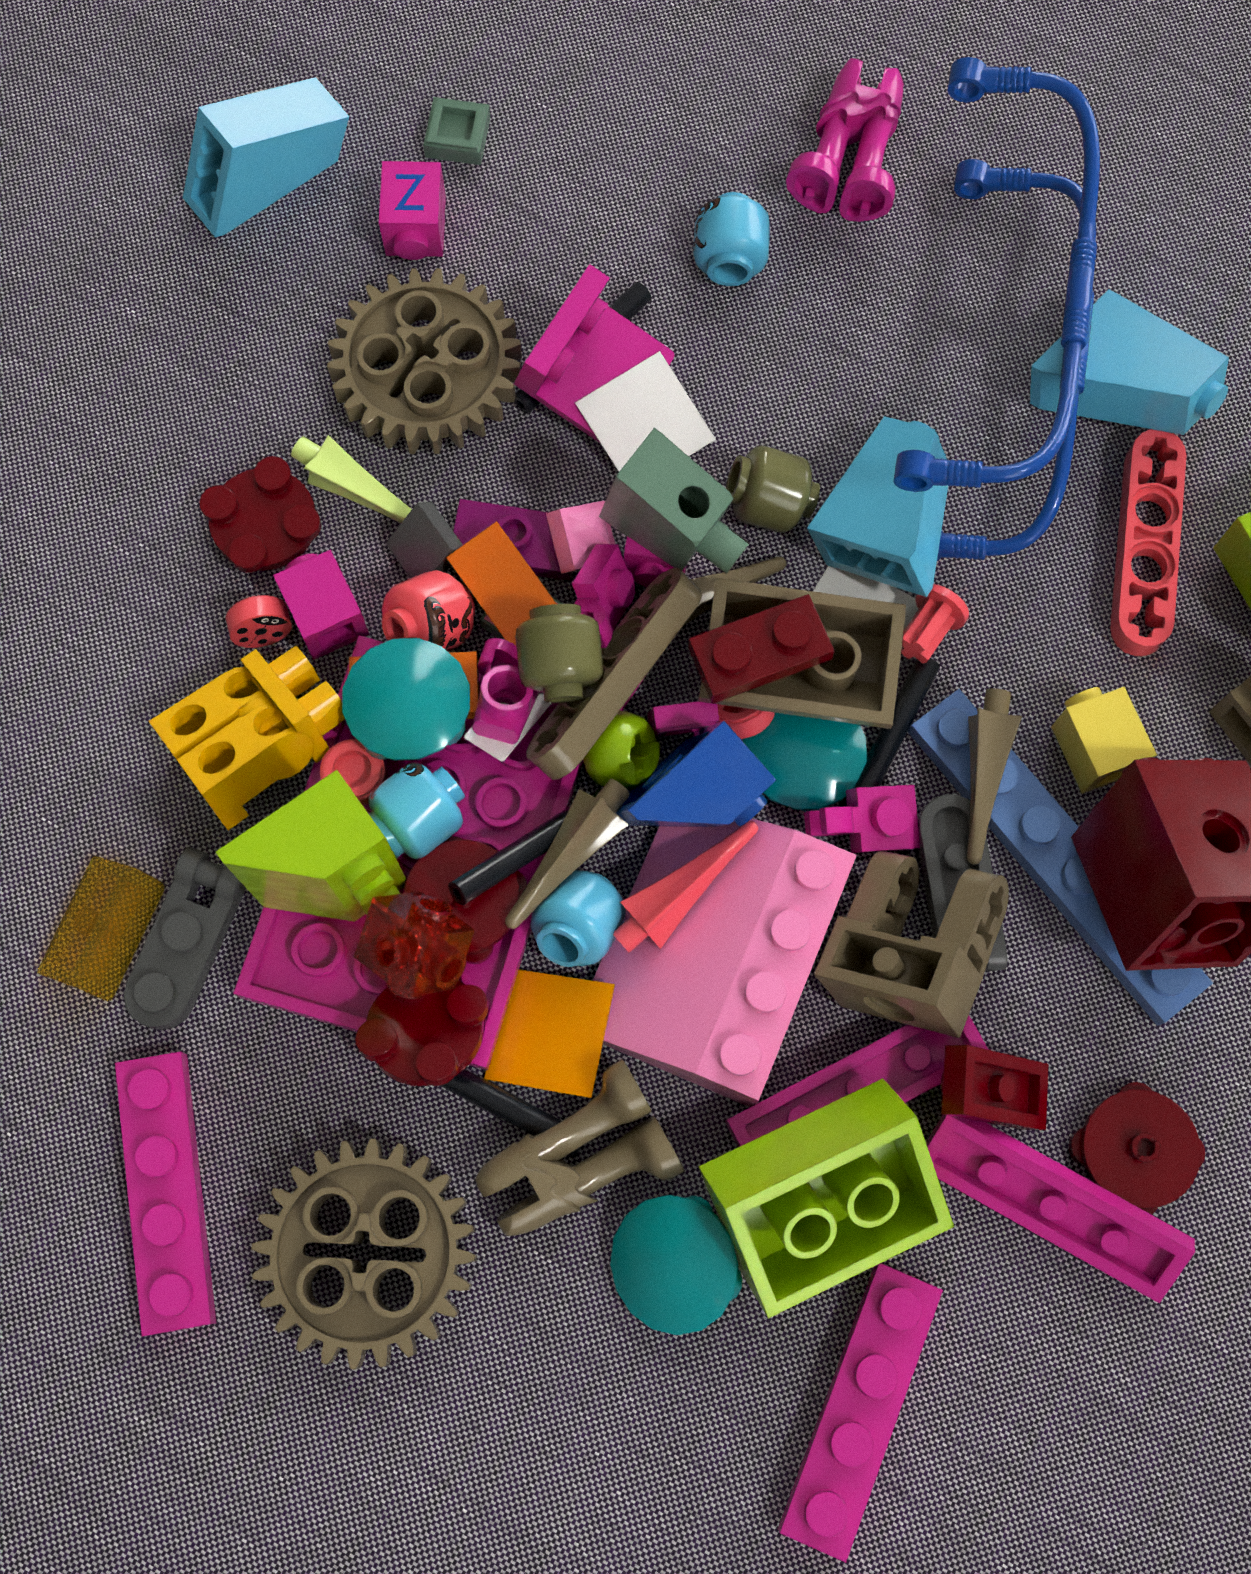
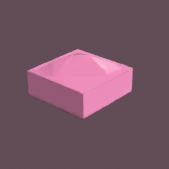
M605 501L562 508L546 513L561 574L580 570L596 544H615L611 525L599 517Z

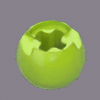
M619 711L584 757L583 761L587 773L596 784L604 787L609 779H614L627 790L635 789L645 782L657 768L660 757V744L656 741L654 731L644 717L628 711Z

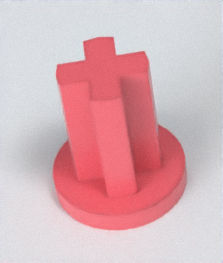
M933 584V588L927 597L917 594L915 601L918 611L903 631L901 654L907 659L915 657L922 664L927 663L949 629L957 630L962 628L969 618V609L965 602L950 589Z

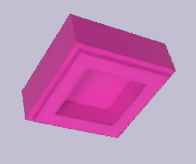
M699 701L653 707L647 714L648 724L653 729L655 738L693 733L719 722L717 704Z

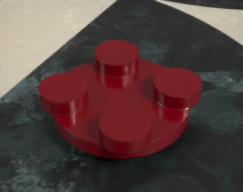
M276 456L260 460L254 469L237 474L223 486L216 485L208 488L201 495L199 502L202 513L209 521L210 533L217 548L242 572L267 571L286 566L306 551L312 540L319 535L322 527L319 514L316 511L309 491L301 481L292 475L287 462Z
M451 836L429 854L419 858L412 867L406 880L404 897L398 905V916L404 927L416 932L432 948L444 953L458 955L462 961L468 964H481L490 958L494 945L509 932L510 928H507L505 919L526 888L527 881L520 871H516L464 906L458 904L450 894L449 883L498 851L478 841L464 840L457 836Z
M400 963L390 971L387 979L388 987L375 999L368 1012L366 1022L357 1030L355 1037L356 1045L364 1058L374 1061L382 1072L400 1083L412 1086H441L447 1084L472 1062L479 1051L484 1034V1019L489 1010L486 995L481 988L475 985H465L452 976L437 972H426L418 963Z
M1131 1082L1123 1085L1116 1094L1101 1101L1089 1114L1084 1127L1072 1134L1068 1144L1072 1159L1080 1166L1085 1167L1092 1182L1151 1215L1158 1207L1170 1204L1186 1193L1194 1182L1206 1154L1205 1147L1199 1139L1197 1130L1188 1114L1173 1100L1154 1092L1148 1085L1141 1082Z

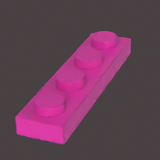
M969 1015L960 1038L905 1025L727 1119L725 1123L737 1146L740 1147L882 1078L906 1103L941 1084V1077L944 1071L945 1045H971L983 1049H988Z
M180 1051L115 1063L141 1334L142 1336H150L216 1324L187 1054Z
M943 1114L926 1142L939 1180L1158 1303L1162 1301L1195 1253V1239L988 1123Z
M880 1263L874 1266L777 1530L780 1534L846 1563L941 1298L942 1289Z

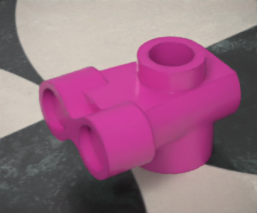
M490 638L484 644L477 665V670L483 675L472 728L477 735L513 745L518 742L539 693L544 692L526 688L521 684L516 646L505 639Z

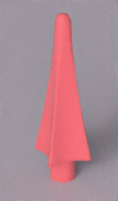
M752 820L748 821L695 859L652 885L622 900L620 903L631 917L620 925L613 935L627 952L630 953L648 936L661 949L712 881L757 833L759 829L757 823Z

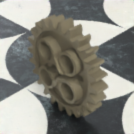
M412 268L408 284L401 285L398 279L391 273L387 275L389 290L382 293L370 284L365 286L369 299L367 305L350 299L348 307L353 320L336 319L335 326L339 338L328 340L330 354L334 360L327 363V368L331 381L335 382L332 387L337 402L345 403L343 406L347 419L350 422L361 419L364 436L369 438L382 429L384 444L388 449L392 448L400 437L406 438L410 454L416 453L421 440H429L434 454H440L442 438L450 437L454 444L461 449L464 447L463 431L470 429L476 435L484 437L486 435L483 420L485 416L499 422L504 419L502 404L499 401L514 402L516 399L515 387L512 382H515L521 370V362L517 361L522 359L521 343L519 339H514L516 337L515 321L513 318H505L502 300L499 299L488 303L485 285L481 284L468 293L464 274L460 273L451 285L444 284L440 268L435 269L430 282H422L417 269ZM415 321H431V323L423 327L411 326ZM467 351L478 353L475 358L469 360L456 358L460 353ZM384 361L395 363L388 369H373L376 364ZM430 393L442 396L439 400L432 403L418 401L422 396Z
M377 1139L369 1140L364 1157H358L351 1142L347 1140L342 1141L340 1161L335 1163L325 1152L317 1150L314 1152L317 1172L311 1175L307 1171L293 1166L290 1171L298 1188L293 1193L273 1188L271 1191L275 1200L283 1207L280 1214H259L258 1221L273 1230L271 1240L252 1243L251 1249L261 1254L270 1255V1265L252 1273V1278L259 1281H273L275 1288L263 1298L260 1305L262 1308L282 1305L286 1310L274 1328L278 1333L290 1330L297 1325L302 1328L296 1345V1350L299 1352L306 1351L318 1340L322 1341L321 1363L331 1364L341 1349L344 1348L347 1349L350 1369L356 1370L361 1368L366 1350L372 1349L379 1367H384L390 1364L391 1344L394 1343L398 1345L408 1358L417 1354L414 1338L415 1332L419 1330L431 1340H437L441 1334L433 1319L438 1312L453 1318L457 1317L460 1313L457 1307L447 1298L450 1290L465 1291L471 1289L472 1284L456 1274L458 1265L477 1261V1255L459 1249L458 1241L476 1232L475 1226L455 1224L453 1218L454 1215L467 1205L466 1199L460 1197L445 1201L442 1194L449 1187L452 1178L448 1174H443L430 1182L425 1179L432 1161L425 1155L419 1158L410 1168L405 1166L407 1147L400 1143L395 1146L388 1159H383L380 1141ZM341 1196L350 1206L351 1217L349 1224L342 1232L330 1236L319 1225L318 1214L320 1207L326 1200L331 1197ZM399 1200H411L419 1210L420 1220L418 1227L407 1238L396 1239L386 1228L385 1217L387 1211L392 1204ZM369 1232V1240L373 1245L422 1248L426 1252V1257L422 1262L371 1260L367 1264L366 1272L363 1273L361 1272L362 1266L359 1260L310 1257L306 1255L305 1247L309 1243L359 1245L364 1240V1233ZM325 1266L335 1267L344 1278L345 1288L343 1295L337 1303L330 1307L320 1304L312 1293L314 1276ZM394 1269L405 1271L410 1275L414 1284L412 1300L406 1307L398 1311L390 1309L383 1303L379 1291L381 1280Z

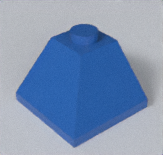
M722 721L691 733L657 765L653 774L645 782L629 791L630 796L616 814L626 821L629 826L717 827L730 825L734 821L740 827L752 819L767 804L768 801L762 793L776 779L728 724Z

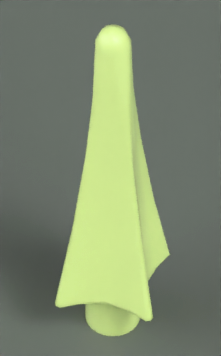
M329 435L321 447L305 436H302L294 445L291 457L304 464V469L309 471L308 484L345 497L399 523H402L412 509L377 481Z

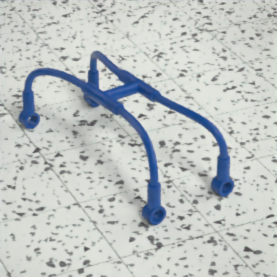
M973 57L960 58L951 65L947 91L954 100L968 103L979 100L984 93H1029L1031 88H1037L1057 93L1071 105L1078 118L1083 138V188L1068 178L1054 174L1032 172L1031 168H992L986 162L979 159H967L957 165L954 191L962 198L979 199L984 197L988 191L1029 192L1030 187L1052 189L1072 199L1078 208L1080 219L1078 236L1072 243L1064 322L1061 335V345L1064 349L1059 401L1051 431L1042 447L1023 461L1003 466H983L982 461L969 462L968 460L936 459L932 454L921 450H906L897 455L893 481L895 486L906 491L923 492L931 489L933 485L980 488L982 483H1003L1023 479L1040 471L1057 454L1054 473L1045 503L1039 515L1025 531L1003 540H987V536L956 535L941 531L937 561L941 558L985 560L986 556H1000L1018 552L1037 541L1053 522L1061 505L1070 473L1079 395L1083 393L1085 388L1094 303L1093 283L1097 254L1096 212L1100 180V146L1093 110L1079 88L1065 78L1051 73L1032 71L1030 66H1015L1013 68L987 67L982 60Z

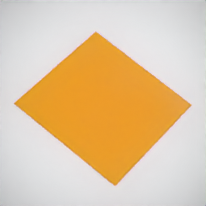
M519 969L488 1070L485 1072L484 1079L592 1098L615 984Z

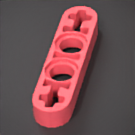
M1153 429L1142 432L1136 438L1126 454L1123 468L1110 628L1111 636L1116 646L1123 652L1133 656H1147L1156 652L1172 634L1175 622L1187 456L1185 446L1177 435ZM1149 450L1157 451L1158 460L1164 462L1156 476L1155 483H1147L1152 475L1153 464L1152 459L1145 456ZM1142 501L1158 504L1165 513V524L1153 527L1144 524L1136 514V504ZM1137 556H1147L1155 560L1161 568V580L1156 582L1140 580L1132 571V559ZM1142 600H1151L1145 608V624L1154 629L1147 637L1140 636L1139 627L1131 624L1132 620L1140 612Z

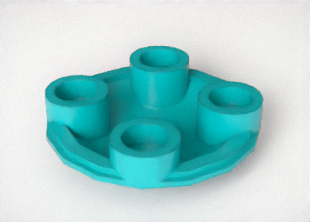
M420 638L391 639L370 648L351 667L342 688V713L352 736L365 747L372 757L380 760L391 759L394 761L420 760L443 750L446 746L455 744L464 734L465 721L470 711V684L460 662L442 646Z
M775 713L772 722L766 729L755 736L743 739V743L776 779L763 794L773 802L803 812L820 810V808L829 807V805L841 801L846 796V790L854 788L867 762L866 736L858 724Z
M670 1194L647 1199L625 1215L613 1237L610 1266L616 1291L630 1313L653 1330L673 1335L702 1331L724 1314L730 1301L734 1300L742 1289L743 1279L738 1269L739 1264L732 1239L718 1216L714 1213L709 1202L702 1197H680Z

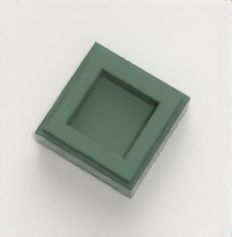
M433 97L423 144L425 157L481 165L491 118L489 104Z

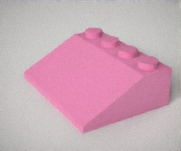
M753 818L749 821L752 820L757 823L759 828L757 833L712 881L681 920L663 947L660 949L648 936L628 953L620 942L615 939L607 954L602 958L593 978V981L615 984L603 1045L748 1107L756 1105L760 1099L857 856L854 853L795 829ZM734 821L730 825L717 827L659 826L629 897L695 859L739 827ZM627 910L624 922L631 917Z

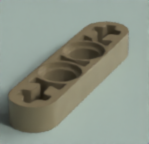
M669 569L650 583L613 631L612 639L607 648H601L603 674L600 679L594 684L583 687L584 698L569 702H559L530 741L526 751L527 758L550 779H560L578 766L695 611L701 600L702 593L681 569Z

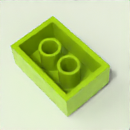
M883 1078L698 1166L718 1217L734 1244L739 1269L768 1319L954 1227L918 1118Z

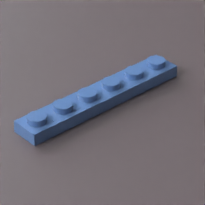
M958 689L910 726L908 733L961 796L971 800L968 716L977 715V708ZM1011 749L988 825L989 829L1157 1026L1166 1023L1212 985L1213 982L1201 968L1125 970L1071 839V836L1079 828L1078 825Z

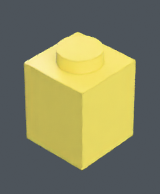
M1094 687L1072 696L1065 701L1066 709L1051 726L1082 794L1117 781L1122 775L1123 770L1134 760L1157 756L1125 687L1102 694L1099 687Z

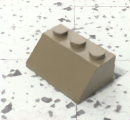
M716 578L709 631L809 594L835 651L832 660L714 704L886 729L892 728L906 614L905 604ZM701 680L699 702L711 703Z

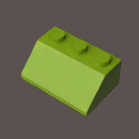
M335 770L215 851L223 864L264 908L353 922L365 914L369 919H373L391 909L402 898L399 891L405 887L407 880L386 837L338 770Z

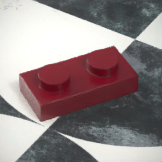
M809 594L693 636L688 640L689 652L712 704L832 660L835 651Z
M945 1045L944 1071L941 1077V1114L1021 1130L1046 1131L1049 1064L971 1045Z

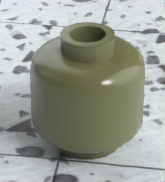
M764 445L754 447L746 456H737L732 464L726 483V489L734 498L731 502L733 513L739 521L779 533H785L793 529L802 517L810 518L816 508L820 493L819 483L812 481V470L808 460L800 455Z
M552 604L531 609L529 611L530 619L518 626L515 635L521 684L535 691H543L544 701L548 703L569 702L584 698L583 687L594 684L603 674L598 622L588 615L581 614V606L577 604Z

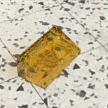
M93 856L37 973L99 999L111 1001L164 892V884L134 867Z

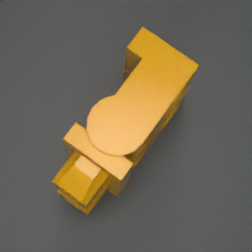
M294 646L269 664L255 649L240 659L244 667L233 668L221 674L149 720V723L228 831L249 816L243 807L245 803L278 779L290 778L299 773L309 763L311 757L316 763L323 759L326 752L330 749L323 735L345 720L342 713V701L327 681H324L297 700L296 697L320 681L315 669L297 646Z

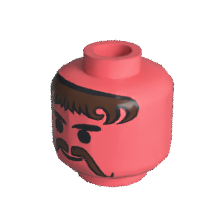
M439 570L425 572L395 584L385 594L382 605V629L388 641L399 638H420L440 645L446 651H450L459 647L470 637L474 625L475 604L467 587L460 581H457L452 575Z

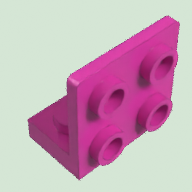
M589 264L524 362L514 385L599 442L575 402L659 351L668 365L674 359L675 354L667 346L610 308L608 303L599 298L610 278Z

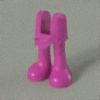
M851 58L839 72L829 99L820 111L816 132L821 139L817 151L801 153L791 163L786 178L787 190L795 200L809 210L817 213L829 212L837 194L846 147L860 141L851 173L843 188L839 212L848 221L862 222L875 220L888 214L893 206L896 191L892 175L881 167L887 141L895 132L898 118L901 114L904 84L899 69L885 67L882 81L878 84L877 89L861 85L860 76L863 61Z

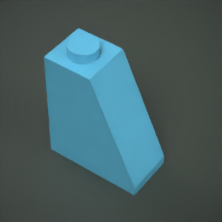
M316 77L198 107L183 199L215 238L227 234L336 163L349 120L348 114Z
M1110 289L1093 304L1085 388L1083 393L1079 395L1077 416L1184 435L1201 417L1208 419L1216 413L1228 393V386L1224 385L1229 361L1228 356ZM1061 337L1031 366L1030 404L1038 409L1057 411L1064 349L1061 345Z
M884 416L808 525L807 530L826 565L927 597L934 583L948 485H933L931 489L923 492H911L900 489L893 482L896 459L900 452L906 450L925 451L935 456L936 459L947 458L935 429L919 421L905 422Z

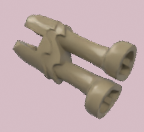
M623 1059L614 1063L603 1072L599 1094L584 1107L555 1126L535 1136L527 1134L519 1142H513L502 1152L491 1158L480 1169L475 1181L483 1197L510 1187L525 1176L528 1177L536 1192L519 1201L497 1218L496 1221L505 1236L525 1234L564 1215L581 1212L580 1207L598 1202V1199L591 1195L592 1193L625 1175L644 1170L665 1181L685 1172L654 1115L634 1126L624 1136L575 1166L561 1160L603 1133L617 1126L638 1120L652 1112Z

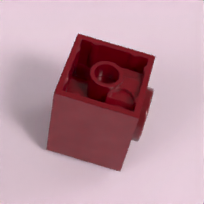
M1155 757L1134 760L1123 770L1120 778L1102 800L1092 808L1089 816L1071 836L1125 970L1236 967L1251 954V769L1247 761L1214 760L1212 758L1159 760Z

